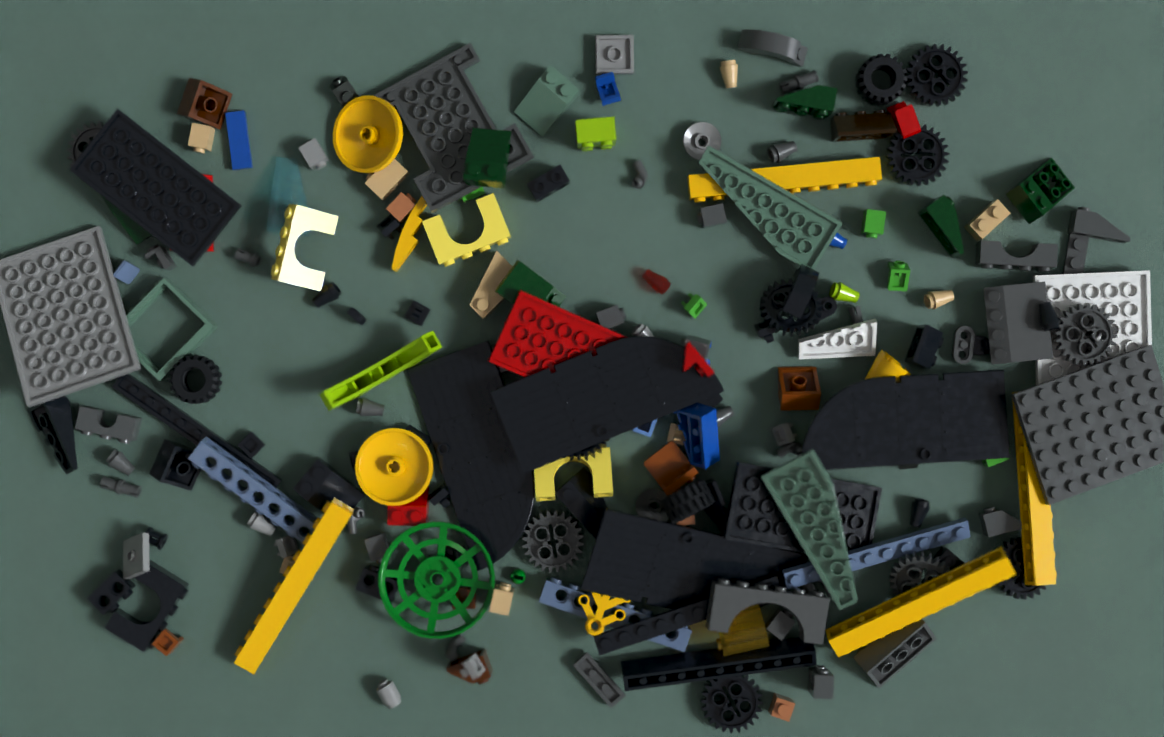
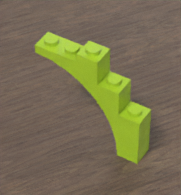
M430 331L383 360L321 392L319 395L328 411L364 395L376 386L416 365L441 349L442 345L434 331Z

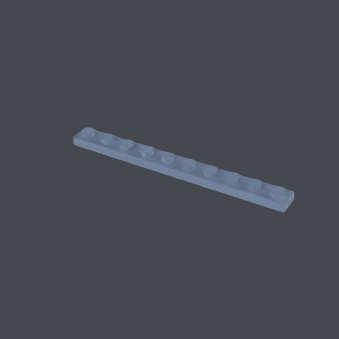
M964 517L849 550L848 556L851 570L855 571L906 556V554L910 555L913 552L917 553L969 538L968 520ZM812 562L782 570L787 590L822 580Z

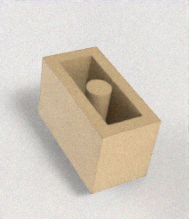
M394 159L383 170L369 173L365 184L384 201L410 173Z
M997 199L986 206L964 228L976 241H979L1011 213Z
M500 582V584L495 585L489 612L509 615L515 589L511 587L510 583Z

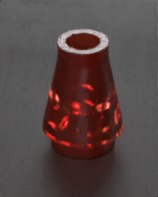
M650 269L642 276L657 294L664 295L671 286L668 278Z

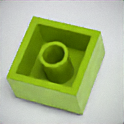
M614 117L575 120L577 149H581L582 152L593 151V148L600 147L601 150L612 149V146L616 145Z

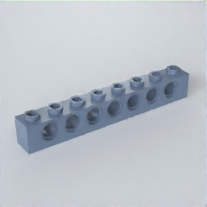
M207 436L188 458L193 466L206 471L211 479L218 480L227 491L237 494L242 502L249 503L255 507L254 509L257 513L267 516L272 524L282 527L286 530L287 535L297 538L301 541V544L308 534L303 532L302 527H308L310 535L315 530L312 526L317 517L275 488ZM208 457H213L216 464H211L208 461ZM224 468L229 469L232 473V476L226 475L224 473ZM239 480H244L247 483V487H242ZM255 492L262 493L263 499L257 498ZM271 503L277 504L279 510L272 509ZM286 515H292L295 521H288Z
M556 577L546 578L539 598L540 603L587 619L583 607L574 602L577 596L585 594L590 598L589 605L595 615L596 611L592 608L595 601L591 592L583 591L579 585L569 583V585L561 583L562 580ZM564 590L567 596L564 599H559L556 596V592ZM623 603L605 610L602 618L610 616L611 611L615 608L624 610L626 613L624 620L606 625L617 628L629 624L628 620L631 615H637L639 620L653 616V611L646 608L639 610L634 608L635 605L631 603ZM621 612V615H620L619 617H617L618 619H622V617H623V613H622V612ZM687 626L675 630L673 636L663 634L648 640L685 652L692 629Z

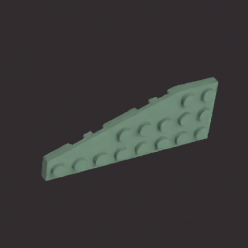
M708 145L699 160V164L718 183L780 255L799 266L803 264L815 269L843 223Z
M812 449L763 474L761 478L839 610L857 603L858 598L834 485L815 451Z

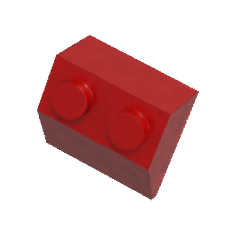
M429 486L420 497L410 503L399 506L388 505L387 525L416 526L421 523H427Z

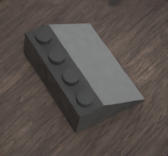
M1045 282L984 288L991 364L1053 358L1051 331L1044 332L1043 327L1040 325L1039 304L1047 302Z

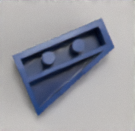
M695 403L673 412L674 414L677 413L680 422L678 428L679 431H683L685 437L683 443L690 464L707 469L720 461L716 408Z

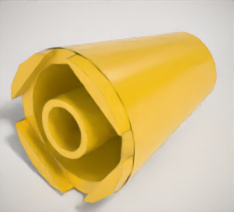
M881 349L865 379L895 376L896 383H900V376L911 375V373L906 368L903 369L901 363Z

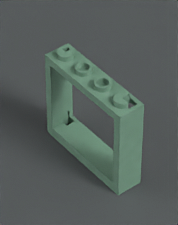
M167 278L153 284L154 288L149 293H144L136 306H132L127 310L126 317L129 327L167 288L204 325L161 369L135 345L139 362L158 381H165L170 376V371L174 370V364H178V360L190 356L218 327Z

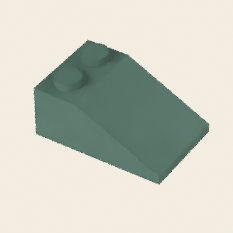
M550 65L536 81L514 113L543 137L580 95V90Z

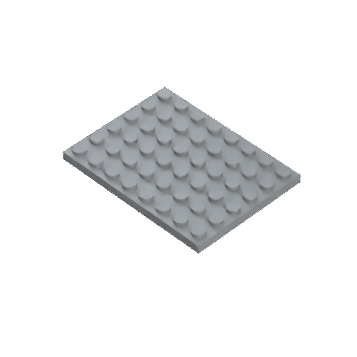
M100 226L0 259V305L28 407L36 406L141 369L117 281L113 276L114 270L103 231Z

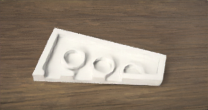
M875 318L798 339V358L801 360L875 356L877 320Z

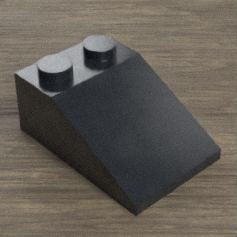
M322 458L316 460L293 488L305 500L321 511L327 501L332 502L334 497L346 505L355 508L365 496L362 491Z

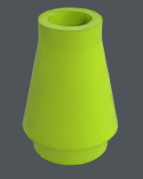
M834 282L829 292V296L834 300L854 303L858 301L860 294L841 282Z

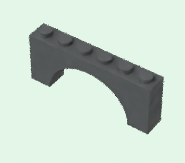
M719 578L718 581H712L705 627L709 631L728 633L731 622L743 609L758 603H774L789 609L793 613L799 626V638L803 642L823 644L830 598L824 595V592L813 590L812 593H808L801 588H794L792 591L786 590L784 586L768 588V585L756 583V586H752L745 581H737L736 584L729 583L730 580Z

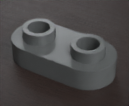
M960 326L954 332L952 358L958 364H966L973 357L975 333L969 326ZM962 332L966 334L965 339H962L960 336ZM960 351L964 353L963 358H960L958 355Z

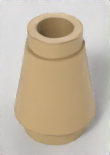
M736 60L720 62L721 67L719 68L725 87H737L738 64H736Z
M952 290L929 291L924 295V303L927 309L935 310L954 300Z

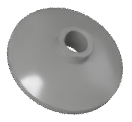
M698 122L691 125L683 138L686 152L696 160L701 159L708 145L719 151L722 143L718 129L707 122ZM700 139L705 140V145H699L698 141Z

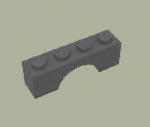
M981 240L976 242L975 265H981L982 269H993V266H1000L1001 270H1012V267H1019L1020 271H1031V268H1038L1040 272H1050L1051 268L1057 267L1058 244H1034L1027 255L1018 258L1009 255L1003 249L1000 241Z

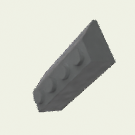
M921 619L869 643L865 648L859 650L853 658L875 685L880 688L937 638L926 622Z

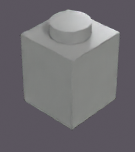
M315 138L299 147L300 152L312 170H320L327 165L326 162L329 161V158Z

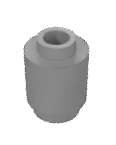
M385 679L377 684L376 692L383 705L387 706L388 709H392L402 702L400 699L401 695L393 680L388 681Z

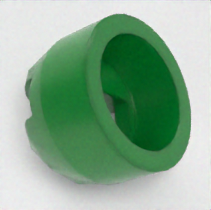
M520 568L514 569L510 575L511 581L515 584L523 583L526 578L524 570ZM513 575L523 576V578H513Z

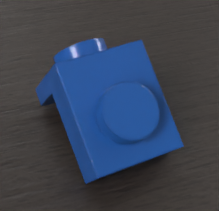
M613 72L603 73L595 77L596 88L602 106L621 101Z

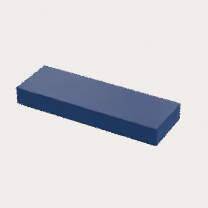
M243 110L225 113L232 170L253 168L246 112Z

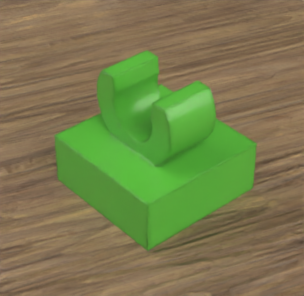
M689 293L688 296L691 300L688 303L682 301L681 304L686 312L696 319L707 304L699 295Z

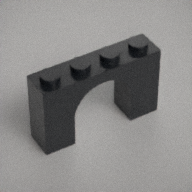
M149 560L150 571L136 576L135 579L158 594L161 602L158 616L153 621L145 622L119 609L113 613L105 626V629L142 652L154 648L152 643L159 632H162L168 626L166 621L169 616H173L178 610L177 603L179 600H183L189 592L187 590L189 583L152 560Z

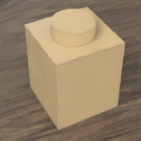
M192 123L188 146L193 148V152L205 154V151L211 152L215 129L211 126Z

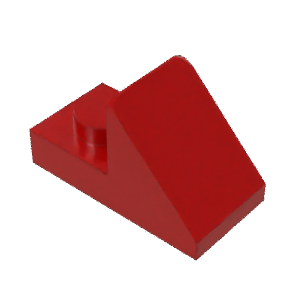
M905 101L887 108V113L891 112L895 126L903 139L921 132L912 104L907 106Z
M688 342L684 349L682 373L695 363V370L701 377L704 375L706 378L710 377L714 373L713 369L694 346Z

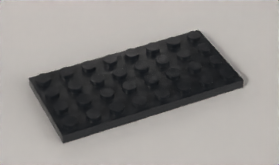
M118 108L69 169L193 267L242 207L236 200Z
M737 462L723 539L806 553L761 478L763 474L775 468ZM831 479L834 485L847 551L872 544L882 488Z

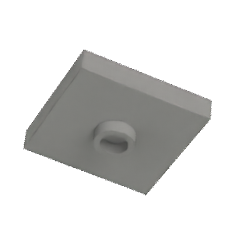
M595 35L596 75L613 72L614 75L634 74V35Z
M142 532L123 541V579H131L149 572V533Z

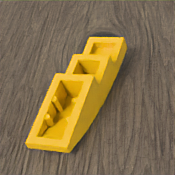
M423 196L418 200L402 229L391 268L395 272L400 269L419 243L414 236L423 225V220L419 217L427 207Z

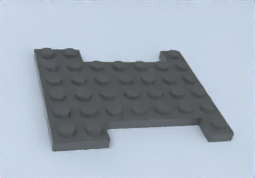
M471 43L373 95L388 101L394 108L398 109L430 170L415 177L414 181L432 213L482 187L466 185L463 180L465 159L472 129L497 130L464 72L465 69L480 62ZM515 123L503 129L504 131L512 132L507 172L534 158Z

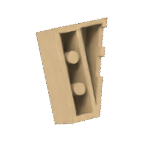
M496 251L470 303V306L484 320L505 300L495 290L513 267L498 251Z

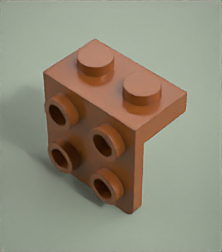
M669 441L644 461V466L667 496L680 490L683 484L691 483L695 480L696 474H698V471L690 464V461L674 441Z

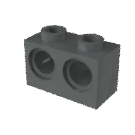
M815 665L814 668H809L808 692L815 699H833L834 675L826 669V666Z

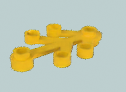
M591 592L597 605L594 615L589 605L590 598L585 594L579 596L578 604L583 607L587 617L585 623L587 633L592 636L600 635L604 630V626L615 621L624 620L626 613L622 609L616 610L613 615L605 618L602 617L605 610L621 603H629L631 600L626 601L617 597L609 600L610 596L602 595L601 597V594ZM581 597L587 598L586 604L580 602ZM617 612L623 613L622 619L616 617ZM593 622L598 624V628L596 630H593L591 628V624Z

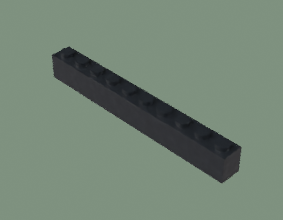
M799 637L783 639L782 641L774 640L621 661L625 691L815 666L816 650L814 643H806Z

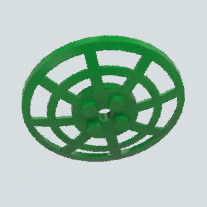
M433 521L409 528L391 543L381 561L378 586L385 609L399 626L420 637L443 639L465 632L481 619L492 600L495 588V572L489 552L474 534L456 524ZM440 527L439 538L428 539L416 545L409 537L412 533L425 528ZM448 528L463 533L476 545L467 551L458 543L447 540ZM403 541L410 550L403 557L398 570L387 569V564L393 551ZM438 544L436 556L427 558L420 550L428 545ZM446 545L455 548L462 555L455 561L445 557ZM479 551L483 553L488 565L489 582L478 580L477 567L472 557ZM414 554L420 561L416 572L404 571L407 562ZM466 561L470 565L472 579L461 578L459 567ZM434 574L442 575L443 582L441 584L433 582L432 577ZM385 577L397 578L398 590L403 602L395 608L390 603L387 595ZM403 579L414 580L417 591L409 597L405 591ZM459 587H471L468 597L461 603L455 595ZM477 588L488 590L483 606L472 618L466 608L473 600ZM420 597L430 601V612L418 608L414 602ZM450 600L456 608L450 612L438 614V606L441 602ZM409 607L417 615L429 619L427 630H422L409 624L399 614ZM460 614L465 621L464 625L453 630L435 632L436 620L448 619Z

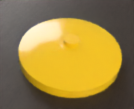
M371 95L360 96L348 102L339 112L333 128V145L340 161L349 169L366 174L381 171L391 164L400 150L403 139L402 121L397 110L388 101Z
M389 428L374 433L362 444L356 457L355 473L361 489L368 497L380 504L399 506L414 501L425 492L433 475V458L428 446L418 435L405 429Z

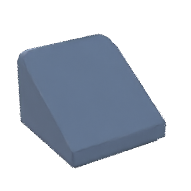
M123 260L113 273V276L126 284H130L140 269L130 261Z

